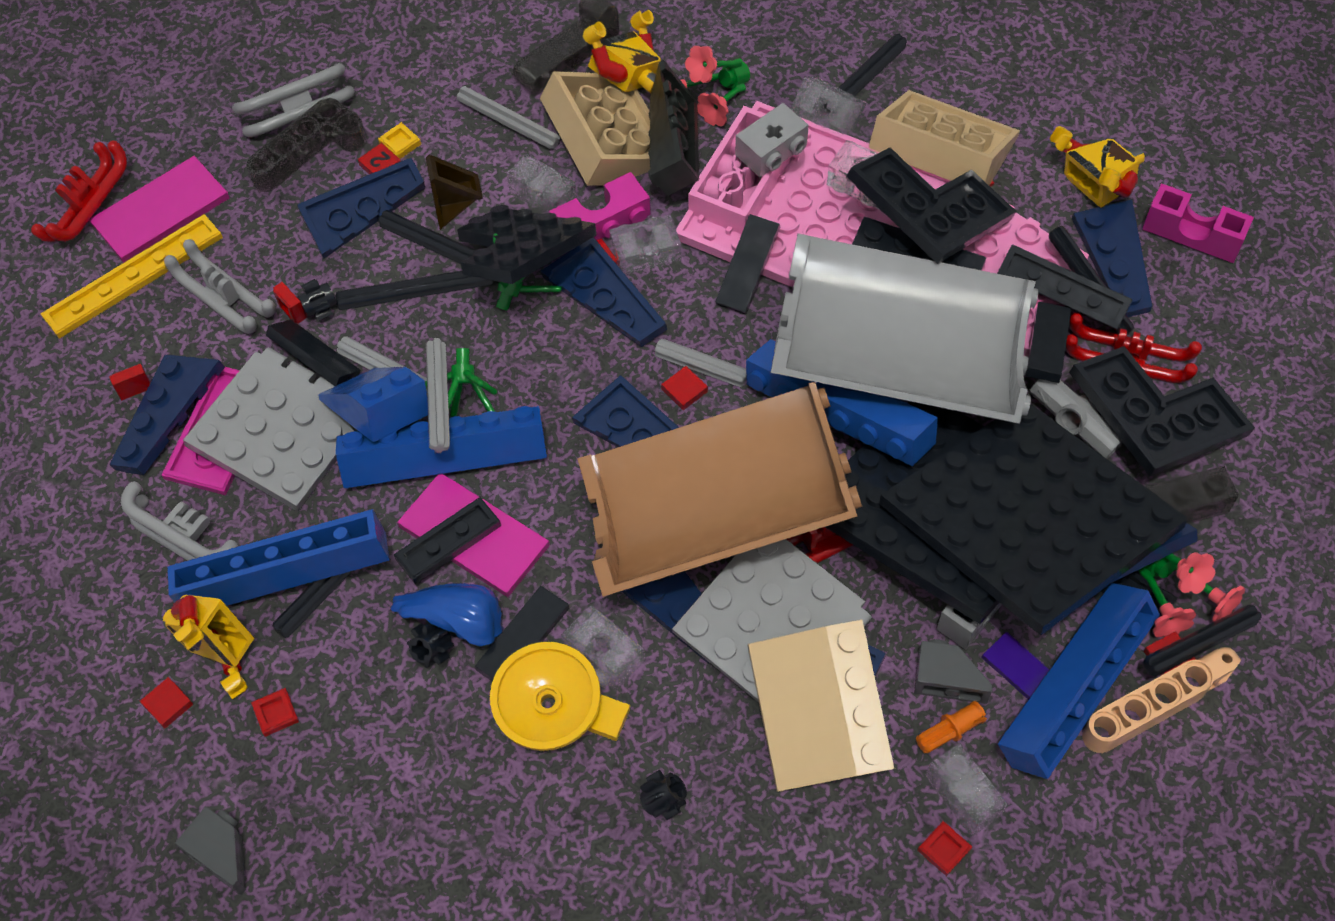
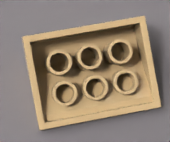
M553 71L540 100L586 185H604L629 172L634 177L650 170L648 154L650 150L648 134L650 130L649 109L638 90L624 92L597 73Z
M908 90L877 115L868 148L877 151L876 153L891 148L908 165L949 181L972 169L990 185L1017 140L1020 130Z
M863 620L820 627L747 645L777 792L894 769Z

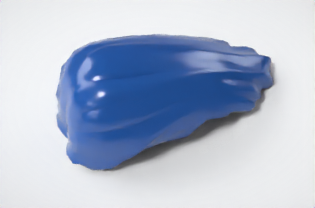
M467 583L435 585L416 592L393 597L391 611L398 612L402 618L426 619L437 627L456 633L460 639L467 640L469 644L476 646L489 645L503 631L501 624L502 613L498 604V598L491 589L482 585Z

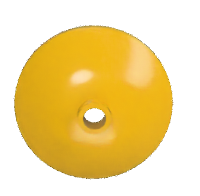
M557 642L530 644L511 654L497 670L490 690L491 711L501 731L514 743L524 748L538 751L559 749L579 739L594 722L601 701L599 679L592 664L578 650ZM546 698L555 699L554 705L550 708L543 707V701Z

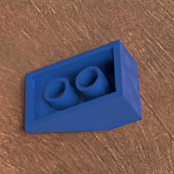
M407 367L373 368L318 394L319 400L372 442L428 415V397L425 380Z

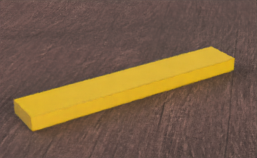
M203 214L42 312L41 316L60 339L167 273L168 269L164 264L166 256H175L179 264L190 259L183 248L185 240H194L198 249L202 251L222 239V234L208 217Z

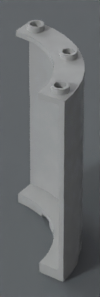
M797 233L789 272V279L795 281L792 293L785 292L771 373L1019 424L1021 416H1027L1031 396L1026 395L1028 389L1024 383V375L1028 366V356H1024V346L1030 308H1035L1039 290L1034 288L1036 281L941 262L937 264L932 260Z

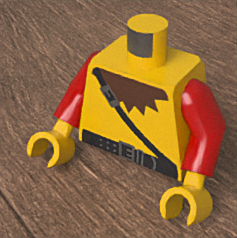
M646 10L643 13L638 11L631 17L630 23L635 30L639 31V35L632 31L600 40L606 36V28L601 22H596L583 32V39L588 44L593 45L588 67L624 92H630L642 87L650 94L652 92L658 64L661 62V58L654 51L651 33L647 31V27L654 20L652 12L650 10Z
M1061 126L1055 128L1049 139L1055 143V147L1059 151L1066 153L1064 175L1074 186L1100 208L1119 196L1127 198L1131 195L1138 182L1139 164H1142L1145 160L1144 152L1139 146L1126 150L1114 139H1106L1093 144H1080L1072 139V133Z
M186 594L182 596L164 614V627L170 630L176 640L181 642L190 652L222 663L223 672L228 677L220 681L231 699H234L248 688L239 673L242 670L240 660L254 640V637L221 599Z

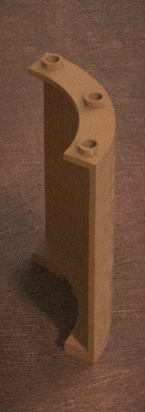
M816 382L808 383L809 386L606 452L578 458L589 502L591 504L596 502L599 513L598 517L593 518L597 544L603 543V548L596 550L592 564L602 596L604 597L857 517L856 509L862 507L856 486L849 488L845 474L852 472L846 453L838 454L824 410L831 407L825 388L818 389Z

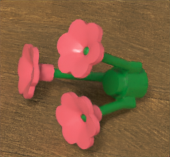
M693 46L690 49V56L685 61V67L690 72L691 80L685 81V79H681L680 81L688 88L719 80L724 87L732 89L723 97L718 96L716 93H701L698 96V114L704 117L705 122L710 125L722 127L727 123L726 115L729 112L727 102L736 94L746 90L745 84L750 80V70L741 58L716 61L709 46ZM723 67L719 73L712 74L716 68Z
M1195 552L1190 554L1187 559H1181L1172 553L1139 570V574L1147 580L1161 606L1159 611L1162 616L1155 620V627L1152 630L1155 637H1166L1175 631L1179 634L1181 631L1188 630L1194 624L1193 619L1196 617V613L1193 609L1174 608L1171 603H1168L1154 576L1165 578L1176 570V576L1179 579L1178 589L1183 593L1191 591L1194 594L1202 591L1207 593L1208 599L1217 605L1212 618L1213 622L1232 613L1240 604L1245 588L1240 585L1236 589H1231L1226 594L1217 587L1213 589L1207 583L1214 578L1215 569L1212 567L1214 558L1208 553L1200 555Z

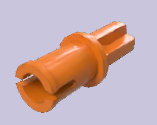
M972 701L969 705L951 715H942L941 722L920 733L916 737V742L923 753H929L950 740L957 742L961 740L962 734L979 724L985 723L987 721L986 713L978 702Z

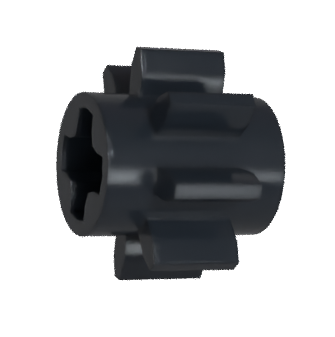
M314 279L301 285L304 293L297 295V298L301 301L307 318L315 315L320 321L333 315L330 307L337 305V301L327 282L319 285L318 281Z
M430 622L426 625L421 623L411 630L414 638L408 641L407 645L413 660L424 663L425 667L429 668L435 663L440 665L450 658L446 651L453 647L454 643H452L449 631L437 627Z
M661 770L646 777L647 782L640 786L642 790L640 801L644 810L655 818L663 814L666 820L681 812L680 807L686 804L684 799L687 794L685 784L681 778L671 772L664 776Z

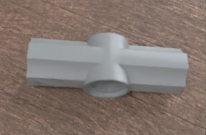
M1039 379L1030 389V394L1056 416V422L1073 435H1077L1106 459L1123 444L1111 426L1099 414V411L1090 399L1085 395L1078 396L1061 380L1059 383Z

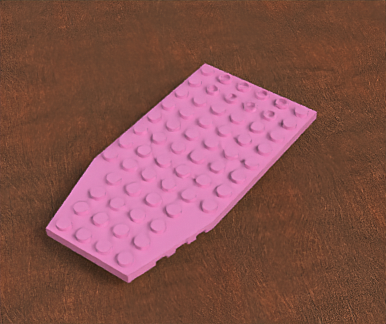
M756 101L752 108L743 106L700 174L699 180L695 182L688 193V211L674 232V240L731 262L749 214L779 223L780 230L762 275L793 288L795 280L789 279V272L797 233L852 244L864 216L895 227L898 226L846 177L851 167L878 154L876 153L877 151L868 148L869 143L804 118L801 119L809 125L805 149L801 153L789 157L775 171H769L761 178L735 156L736 134L775 108ZM911 166L934 189L950 182L947 179ZM1015 213L1013 218L1004 225L963 249L986 257L982 270L997 274L1012 244L1071 271L1050 241L1049 233L1040 228V223L1031 217L1027 220L1018 213ZM1081 250L1088 260L1089 254ZM1038 294L1035 308H1030L1024 346L1025 356H1029L1038 302L1058 306L1063 305Z

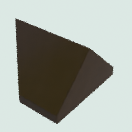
M429 154L426 157V163L439 229L441 230L474 201L482 199L483 196L478 174Z

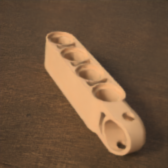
M1221 647L1197 660H1190L1101 708L1091 715L1082 732L1084 744L1091 751L1105 753L1198 702L1204 697L1206 692L1226 682L1241 662L1240 657L1230 647ZM1185 677L1195 679L1200 687L1191 685ZM1155 694L1165 695L1170 703L1161 702ZM1125 710H1131L1135 712L1139 716L1140 720H1133L1126 715ZM1094 727L1104 728L1110 737L1098 735Z

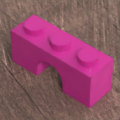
M629 172L604 184L606 207L600 210H589L584 208L578 199L575 198L550 210L549 213H555L557 217L562 218L579 217L581 221L595 223L597 235L594 238L597 241L604 237H614L619 233L620 229L630 224L637 225L642 223L647 216L651 215L650 197L634 175Z
M1161 183L1142 229L1234 263L1254 217L1222 206L1220 213L1214 217L1198 215L1189 205L1192 194Z

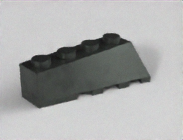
M662 60L658 64L650 96V111L648 113L650 118V130L648 131L650 138V150L648 151L650 170L648 175L653 185L660 187L669 196L699 180L697 101L666 61Z

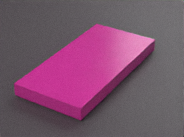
M192 156L98 213L89 221L124 263L212 210L230 197L228 192L195 156Z
M225 367L219 376L213 375L206 384L208 391L201 400H198L162 473L163 479L222 495L227 494L235 475L185 447L183 439L240 370Z
M438 474L397 522L398 526L417 539L479 498V496L446 475ZM484 500L500 520L501 527L451 561L504 596L509 597L548 549L550 543L549 540Z

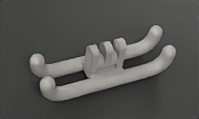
M336 63L334 66L251 99L234 103L232 110L238 115L255 111L275 102L278 103L280 110L284 112L261 122L244 126L242 129L243 135L249 138L262 135L352 98L355 91L349 85L312 101L308 89L345 73V66L342 63Z
M185 240L183 248L189 258L201 269L200 272L206 287L191 277L180 266L175 256L168 255L164 258L166 268L183 287L241 332L252 334L255 332L257 325L252 316L243 317L230 307L238 299L263 317L269 318L275 314V304L272 300L266 299L262 301L206 258L198 249L194 240Z
M130 482L121 495L120 503L123 512L129 517L131 524L141 533L187 561L238 547L234 540L226 541L216 550L207 549L197 543L198 537L208 527L210 518L204 514L200 515L199 511L194 508L189 509V505L184 502H179L168 516L161 521L144 510L149 503V499L146 495H138L141 491V485L138 482Z

